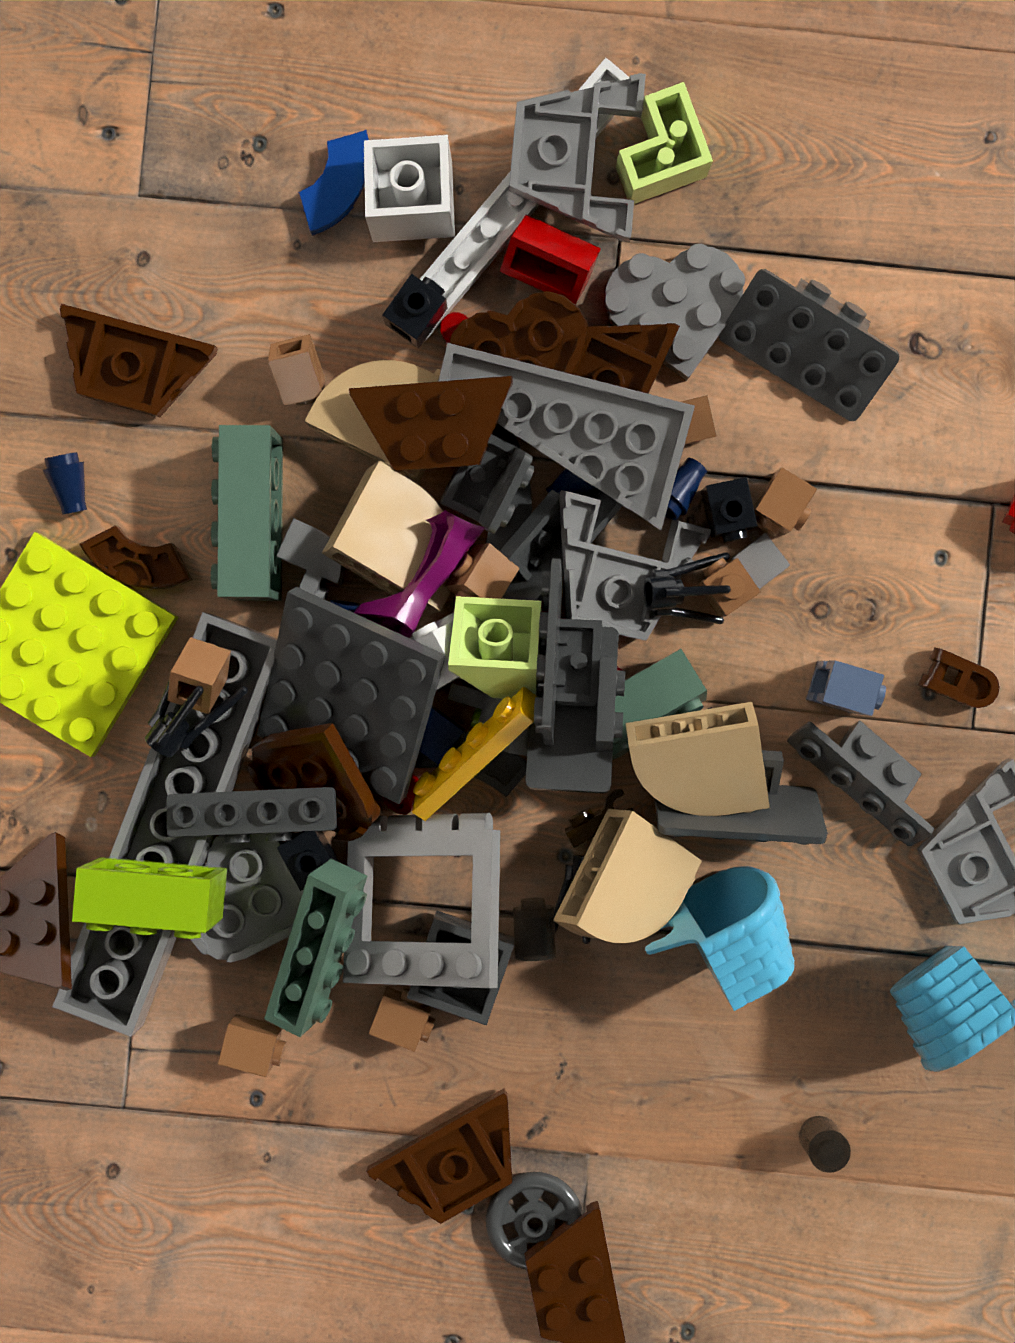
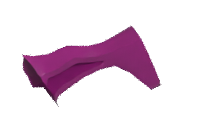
M446 510L432 518L426 519L431 524L433 531L423 561L411 582L399 593L362 603L353 613L410 638L429 599L452 574L485 527L471 524Z

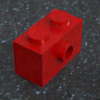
M525 215L511 236L499 272L544 292L550 291L564 295L576 305L590 279L601 248L529 215Z

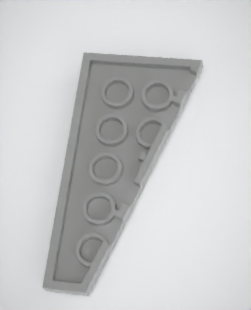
M447 343L438 381L513 376V385L505 399L497 423L662 530L695 408L694 405Z

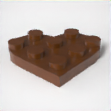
M545 291L543 293H533L527 298L521 299L515 304L508 315L487 311L476 313L472 317L463 320L453 332L450 343L573 375L584 354L588 339V323L579 307L567 297Z
M333 723L270 734L262 738L251 750L252 762L248 764V771L253 783L259 790L333 787L336 790L337 827L335 830H331L337 833L334 839L353 841L361 838L381 813L380 807L374 801L368 785Z

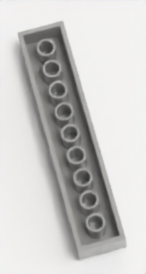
M202 612L193 638L231 650L227 681L210 713L242 686H245L248 692L198 735L187 750L180 747L173 757H166L154 749H150L109 858L205 865L208 851L216 835L169 837L167 835L166 798L169 794L233 791L261 717L267 685L275 661L274 652L277 638L214 614ZM170 702L165 716L168 712L176 714L182 705ZM192 709L184 719L190 726L187 731L189 732L208 714ZM84 923L71 956L72 989L67 991L59 989L52 1007L132 1037L144 1025L177 938L174 936V930L157 929V934L138 935L130 933V927L113 925V930L92 931L86 929V923Z

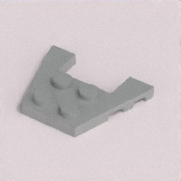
M646 74L630 75L629 79L610 83L609 80L595 83L594 87L574 92L565 90L518 101L516 104L509 191L618 240L630 242L634 200L591 196L598 114L641 118Z
M561 490L559 501L566 619L602 620V627H613L618 631L619 635L646 641L661 616H656L655 610H648L645 605V579L653 577L654 570H667L693 562L694 554L701 543H706L711 529L672 520L661 561L591 544V538L601 500ZM682 575L674 577L675 580L680 579Z
M1008 758L1002 761L932 835L917 848L954 922L958 924L1010 917L1012 914H1015V856L993 815V811L1015 801L1014 759Z

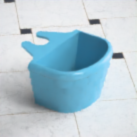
M751 866L721 870L692 885L675 915L662 927H673V930L665 937L651 942L645 947L646 953L651 955L695 943L708 969L734 1011L784 984L792 975L795 967L778 885L769 873Z
M964 946L943 947L902 977L890 989L891 995L897 1001L895 1005L903 1015L901 1020L907 1026V1033L914 1041L913 1047L921 1056L922 1066L928 1071L940 1072L957 1066L1015 1026V1000L1009 1002Z

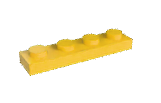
M522 687L512 698L507 696L502 699L495 708L492 717L484 724L481 722L477 723L460 747L449 749L441 759L439 766L431 774L425 772L418 779L413 789V793L416 795L412 813L426 821L534 722L535 697L537 696L527 688Z

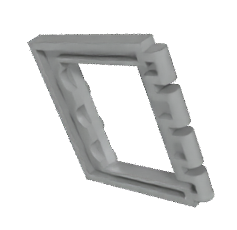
M464 813L460 817L457 814H433L426 821L416 815H391L388 818L386 816H379L361 838L348 841L347 866L368 877L363 892L367 894V898L360 913L354 917L351 928L355 929V935L351 945L344 952L343 983L498 988L500 830L493 829V817L490 813ZM473 856L471 943L371 941L374 857Z

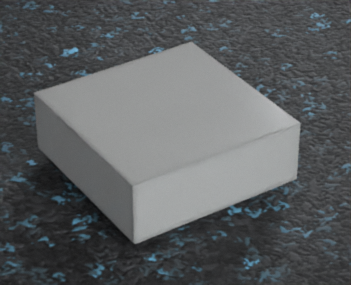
M766 533L731 558V560L739 559L759 589L790 566L789 562Z

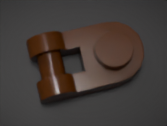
M934 647L929 658L933 662L928 673L922 674L918 686L973 708L987 707L995 701L999 694L1000 686L997 677L992 671L951 652ZM948 668L958 671L953 685L943 681Z

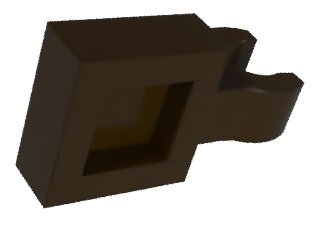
M615 789L607 795L602 810L599 809L592 813L591 809L587 808L568 819L571 826L565 828V833L574 848L595 836L607 810L614 809V801L625 795L622 789Z

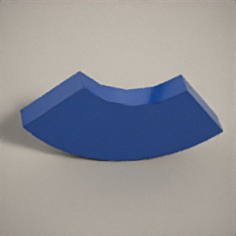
M367 130L327 141L328 160L323 174L312 186L299 192L312 236L333 227L354 208L353 205L365 186L364 141L369 140Z

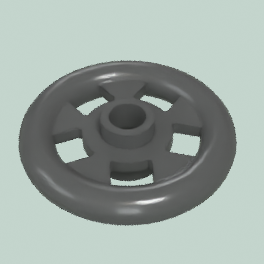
M526 1172L512 1177V1184L494 1193L487 1208L486 1230L493 1248L506 1262L527 1270L524 1255L527 1251V1243H538L549 1239L554 1231L556 1219L567 1221V1224L570 1225L583 1215V1210L577 1195L563 1180L548 1173ZM544 1190L552 1193L559 1199L552 1209L548 1204L539 1200ZM522 1192L529 1201L523 1203L516 1211L508 1202L516 1194ZM539 1218L542 1221V1225L538 1228H531L527 1224L529 1219ZM513 1221L519 1236L508 1240L502 1225Z

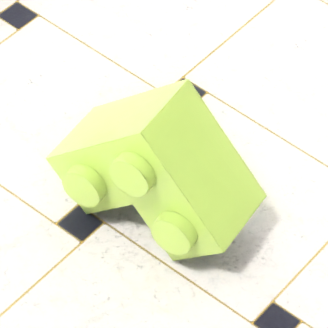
M684 82L644 96L641 119L649 140L619 150L616 170L627 199L634 200V204L706 178L713 162Z

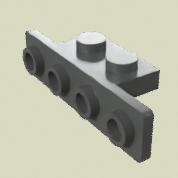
M599 489L584 495L601 500L591 543L623 506ZM551 490L500 550L503 555L520 568L501 599L543 601L542 573L543 570L551 571L552 558L561 559L562 577L564 576L559 493Z
M859 720L853 724L839 745L812 722H807L789 736L787 742L797 750L803 759L811 762L825 774L833 785L841 788L854 799L863 811L876 818L897 840L902 841L907 846H913L932 835L934 827L905 803L922 773Z
M333 787L169 794L166 798L167 835L169 837L225 835V843L251 842V834L266 833V841L292 840V832L335 830L337 827L336 790Z

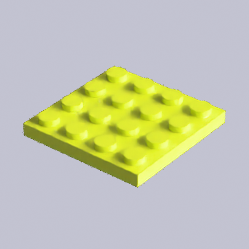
M34 532L0 588V703L89 757H95L179 617L122 582L108 576L97 567L42 534Z

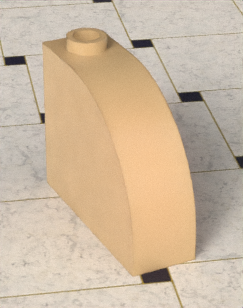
M395 360L371 361L357 365L341 373L322 390L311 407L305 422L311 429L377 462H389L349 395V388L437 382L441 370L436 369L435 373H432L414 364ZM426 469L403 471L405 476L420 482Z
M378 461L364 473L322 554L390 595H394L407 587L423 561L433 531L431 524L426 519L432 518L443 511L431 495L405 477L403 470L394 471L390 462L383 463ZM449 577L429 599L422 614L429 616L442 610L450 594V590L444 586Z
M752 702L626 723L629 751L635 774L647 792L664 805L683 813L699 816H722L742 812L751 813L755 810L770 808L759 725Z
M608 809L553 921L574 934L612 943H631L645 939L659 931L675 915L689 888L695 881V874L702 860L667 835L660 833L656 827L634 811Z

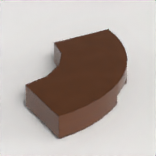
M117 525L79 544L91 562L102 572L115 580L131 586L147 589H165L193 580L173 543L158 547L141 546L130 540Z

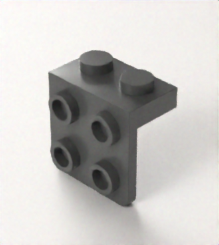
M491 434L481 464L456 467L440 499V503L478 521L482 527H485L486 531L495 534L499 526L505 528L509 523L515 509V505L511 504L518 488L524 490L533 475L534 466L530 465L533 456Z

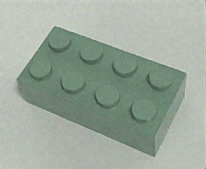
M219 425V437H213L212 458L214 462H218V479L212 480L211 496L213 504L218 505V521L212 522L211 542L213 547H218V564H212L211 587L212 589H217V597L232 601H282V559L277 557V553L282 544L283 438L270 425Z

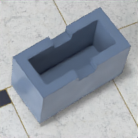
M836 660L817 661L806 700L851 714L872 716L874 709L879 710L885 698L886 686L882 685L884 675Z

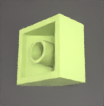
M456 596L448 670L492 698L504 699L507 696L512 698L522 687L527 688L536 695L537 657L540 647L539 620L542 601Z

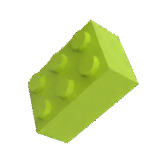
M107 857L97 858L76 868L72 922L86 923V929L92 931L113 930V925L128 926L130 927V933L138 935L157 934V929L174 930V936L177 938H200L201 933L208 932L223 919L227 868Z

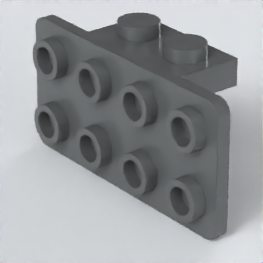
M760 269L725 322L727 325L720 333L719 339L845 419L856 421L899 362V352L868 333L871 321L865 318L867 314L864 310L851 302H845L843 305L830 297L831 291L820 282L810 280L808 283L801 278L796 287L767 269Z
M554 558L551 560V571L543 570L542 573L543 609L549 610L548 612H540L539 638H541V650H546V655L538 654L536 679L538 681V691H544L543 698L535 697L534 704L536 733L543 734L544 745H553L556 705L598 706L602 620L561 619V559Z
M602 627L598 706L556 705L553 745H544L543 734L536 733V724L534 722L529 726L525 781L530 789L602 794L610 790L613 738H622L623 712H615L616 696H624L625 671L617 670L619 633L615 628ZM540 638L539 654L546 655V650H541ZM537 681L536 696L543 698L544 691H538Z
M762 750L770 808L755 810L751 813L742 812L722 816H699L674 810L654 798L657 829L665 835L675 837H712L720 840L728 838L755 840L758 842H793L802 845L823 844L826 842L828 835L817 791L811 787L779 785L784 763L782 751Z

